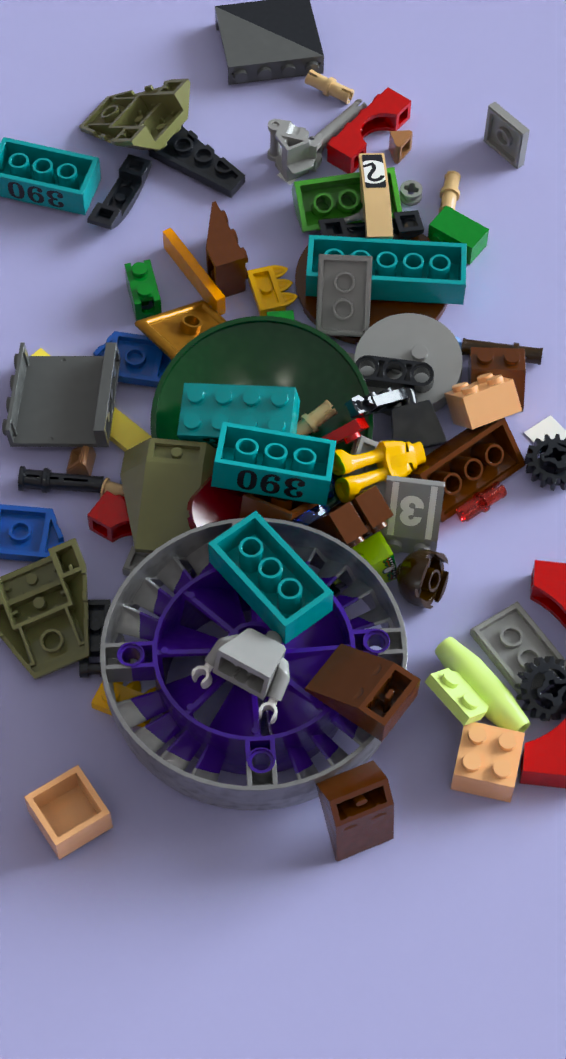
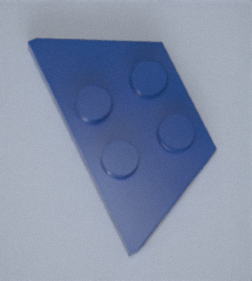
M114 331L107 338L106 342H117L121 358L118 382L157 388L161 376L171 362V359L145 335ZM106 343L99 346L93 352V356H104Z
M0 504V559L36 562L50 556L48 549L64 543V537L52 508Z

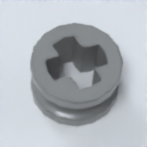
M414 180L403 182L400 186V201L408 206L420 203L422 199L421 184Z

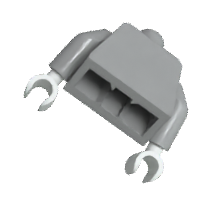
M247 628L240 634L220 638L204 659L206 661L204 666L199 665L192 670V679L196 682L198 677L206 675L201 682V687L206 689L212 684L210 672L213 669V673L260 699L264 700L266 696L269 697L268 702L263 703L259 707V719L261 720L264 711L271 710L274 714L270 724H273L278 716L277 702L282 701L290 681L289 663L284 658L286 648L281 644L282 638L277 632L268 631L263 635L252 628Z

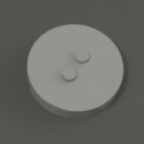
M402 313L386 317L373 324L362 335L357 344L354 355L355 363L364 355L428 363L434 370L433 386L425 393H416L418 402L430 400L435 412L447 404L444 393L452 391V386L461 382L463 359L460 345L453 333L445 325L431 317L415 313ZM364 366L360 369L362 375L369 376L375 371L371 366ZM392 369L387 373V376L391 379H398L402 375L396 369ZM418 373L414 376L415 380L420 383H424L429 379L425 373ZM367 386L369 393L376 391L378 394L384 390V388ZM401 402L393 408L401 406ZM391 409L381 413L391 416Z

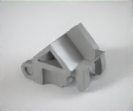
M270 120L268 122V130L270 132L268 159L275 162L276 168L286 182L308 174L309 170L316 172L322 162V154L317 153L322 145L323 135L319 133L316 139L311 140L308 139L309 131L306 128L297 127L287 120Z

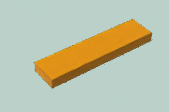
M169 228L163 231V244L166 252L205 302L220 315L225 314V295L173 229Z

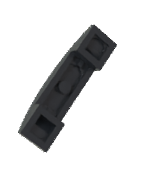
M128 154L119 168V178L103 203L98 202L87 218V223L110 230L117 227L125 219L136 202L149 174L152 161Z
M418 210L393 212V239L409 240L424 233V227ZM344 217L318 220L321 235L366 238L365 222L345 224Z

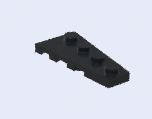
M183 125L181 130L168 140L166 147L159 151L148 150L150 157L230 198L245 183V175L224 157L220 158L217 156L211 146L208 144L204 145L198 140V136L193 131H187Z

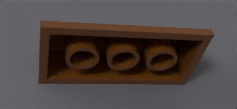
M504 417L475 429H465L426 456V463L418 465L417 469L412 470L406 477L445 482L440 522H444L526 464H524L523 456Z

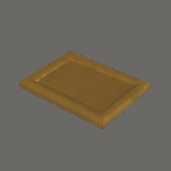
M200 300L135 322V326L172 360L192 339L204 331L226 322V320L208 303Z

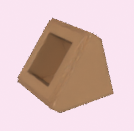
M390 131L389 151L394 163H400L411 150L412 131Z
M83 446L71 450L66 473L91 476L96 458L94 448Z

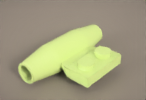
M453 637L446 638L437 646L435 654L445 669L431 673L425 683L463 726L486 717L497 727L523 733L529 728L531 723L512 693L479 657Z

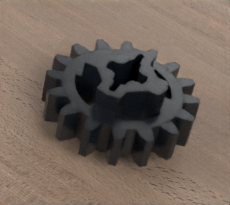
M545 434L543 441L536 438L534 446L529 445L525 456L524 464H527L526 473H532V482L539 479L541 481V488L549 484L551 491L555 490L556 485H560L562 490H566V438L560 440L559 434H556L554 439Z
M545 656L544 659L543 657L534 658V664L532 662L524 664L527 672H518L517 675L522 679V683L515 684V688L521 689V694L516 696V700H524L525 703L521 709L523 711L531 710V718L540 717L541 721H550V718L552 720H560L561 714L566 715V667L563 668L565 660H555L554 656ZM549 687V689L546 690L545 693H540L541 691L545 690V688ZM535 699L540 701L541 706L535 701Z

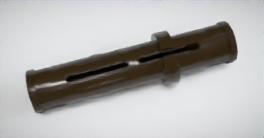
M463 338L462 355H470L471 347L524 348L525 363L541 365L543 348L519 346V343L514 342V345L466 338Z

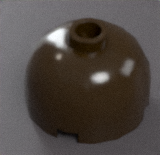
M422 549L410 553L398 565L395 573L400 594L413 605L428 609L433 608L431 605L433 600L439 602L447 586L449 572L444 571V563L448 564L447 557L443 553Z

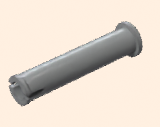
M357 99L319 132L323 135V142L317 153H322L328 141L333 136L336 137L348 122L353 121L361 109L367 107L365 102L358 106L362 100ZM317 134L315 136H310L308 139H316Z

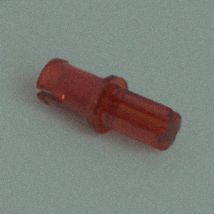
M496 481L484 491L474 493L471 500L457 508L456 514L459 520L462 522L469 521L479 513L489 511L491 505L506 497V488L503 484L500 485L499 481Z

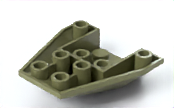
M149 438L125 451L120 477L135 552L152 553L156 548L172 538L191 530L187 519L190 517L187 505L192 495L213 474L217 450L215 447L206 442Z

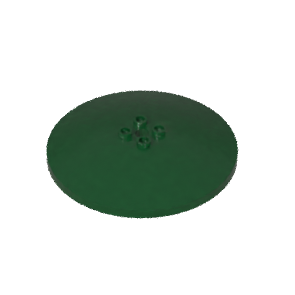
M251 316L238 318L216 325L199 334L188 342L171 360L161 376L153 398L150 424L151 437L179 440L177 432L184 383L296 387L300 399L298 422L303 414L311 413L327 399L333 405L331 408H335L337 414L319 426V431L315 434L310 433L308 435L322 438L352 420L357 419V417L351 419V415L344 403L357 395L364 397L369 394V390L362 373L352 358L340 345L323 332L299 321L283 317ZM373 414L364 417L369 428L359 432L360 435L372 439ZM342 441L336 445V449H342L350 454L354 441L348 444ZM332 472L326 506L317 505L292 519L291 522L306 523L336 505L340 500L335 492V481L341 478L342 475L338 476Z

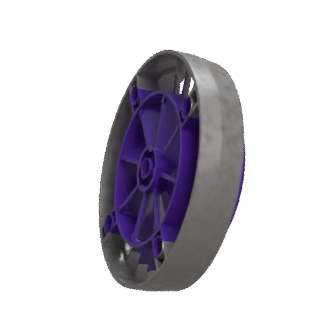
M244 518L209 523L182 533L156 548L134 568L118 589L104 621L100 645L101 675L109 709L120 733L138 760L155 777L185 796L206 804L236 810L280 809L307 802L319 797L316 783L367 763L380 746L381 741L306 692L305 687L340 644L390 660L407 669V637L399 607L390 589L378 572L361 555L340 540L303 524L280 519L263 518L307 565L321 569L317 576L328 587L336 579H339L348 588L337 597L333 595V610L287 644L281 643L286 648L284 658L289 663L290 681L282 701L277 702L278 716L275 723L270 724L274 713L271 710L265 711L270 735H261L258 697L235 684L208 727L197 721L193 714L227 680L213 673L212 669L210 672L212 684L206 689L201 687V682L206 675L198 677L196 682L193 681L192 675L166 684L173 658L207 656L219 638L199 632L197 629L212 620L228 632V636L240 634L247 628H252L263 635L268 631H272L209 562L208 543ZM190 568H193L197 574V577L194 579L187 572ZM165 584L175 595L173 597L160 587ZM362 599L371 610L349 620L344 609ZM142 607L152 612L153 614L159 616L160 618L157 619L155 617H152L146 613L139 611L138 609ZM243 611H251V622L246 623ZM379 624L382 626L380 629H366ZM123 634L148 641L121 642ZM371 646H379V647H381L382 649H381V650H373V649H371L370 647H371ZM129 659L138 660L137 662L132 664L126 663V661ZM155 680L156 691L124 701H116L113 682ZM266 696L263 702H268L269 697ZM163 713L161 717L135 732L131 730V728ZM338 729L360 745L350 755L332 740ZM175 736L176 740L158 756L155 752ZM321 751L331 767L318 772L311 758ZM195 756L199 760L192 773L185 772L184 770ZM294 768L298 780L278 784L277 773ZM220 771L246 775L247 786L217 782Z

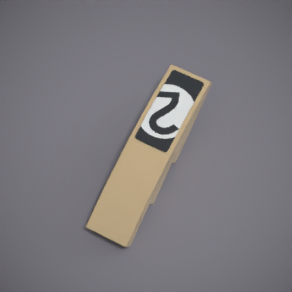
M359 153L360 191L366 238L393 239L391 202L384 153Z

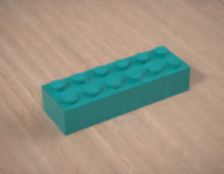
M309 235L305 296H317L319 254L373 256L371 300L463 305L467 243Z

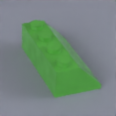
M395 167L387 168L392 216L393 212H402ZM359 172L295 181L291 189L295 214L302 233L320 230L318 220L346 218L359 213L363 207V203H361ZM359 220L351 223H361L362 221Z

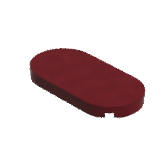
M211 475L188 502L187 510H189L190 517L187 519L190 529L218 521L238 519L242 497L247 492L212 487Z

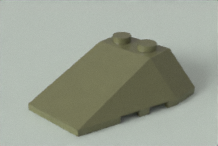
M171 79L164 81L162 87L153 88L152 85L144 87L145 91L134 94L133 90L107 96L79 128L87 134L116 146L159 151L166 147L168 140L181 130V126L188 119L189 79Z
M76 538L48 549L50 556L0 577V638L35 680L90 657L87 569Z

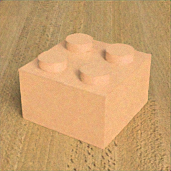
M486 373L478 376L476 382L468 384V382L458 383L452 386V391L444 393L453 424L469 429L478 428L522 411L514 380L505 378L502 375L495 376L493 373Z
M478 722L463 726L450 789L511 802L525 733Z
M79 765L24 796L29 814L59 860L113 828L110 811Z

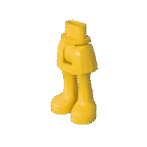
M380 441L376 449L356 455H351L342 449H336L332 470L335 475H345L373 464H377L378 468L366 473L337 479L335 481L337 497L341 502L347 503L352 501L360 490L365 487L386 481L387 475L408 476L412 470L417 469L418 465L426 463L422 443Z

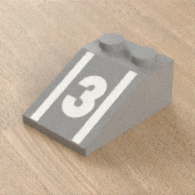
M387 475L384 499L394 516L386 520L388 526L383 528L381 533L393 553H412L421 549L436 552L445 482Z

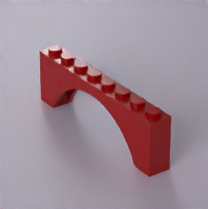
M535 560L531 574L530 599L548 610L565 629L566 563ZM566 718L547 734L524 743L521 754L520 784L566 789Z

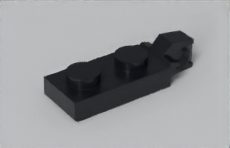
M389 387L378 394L375 391L364 397L357 395L344 403V405L347 407L351 419L356 417L363 418L371 414L390 410L407 399L408 394L405 388L393 390L392 387Z

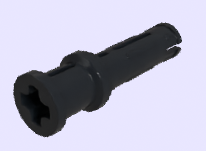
M20 466L18 490L37 489L42 490V493H47L51 489L100 493L104 476L52 473V470L49 468L32 470L26 469L25 466Z

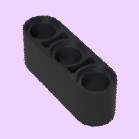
M364 355L355 363L359 370L364 366L374 368L373 374L369 376L362 375L369 387L384 389L392 387L393 390L414 387L416 393H425L432 388L434 383V370L425 362ZM392 369H396L402 375L398 379H391L387 376V373ZM418 373H425L429 379L424 383H420L415 380L414 376Z

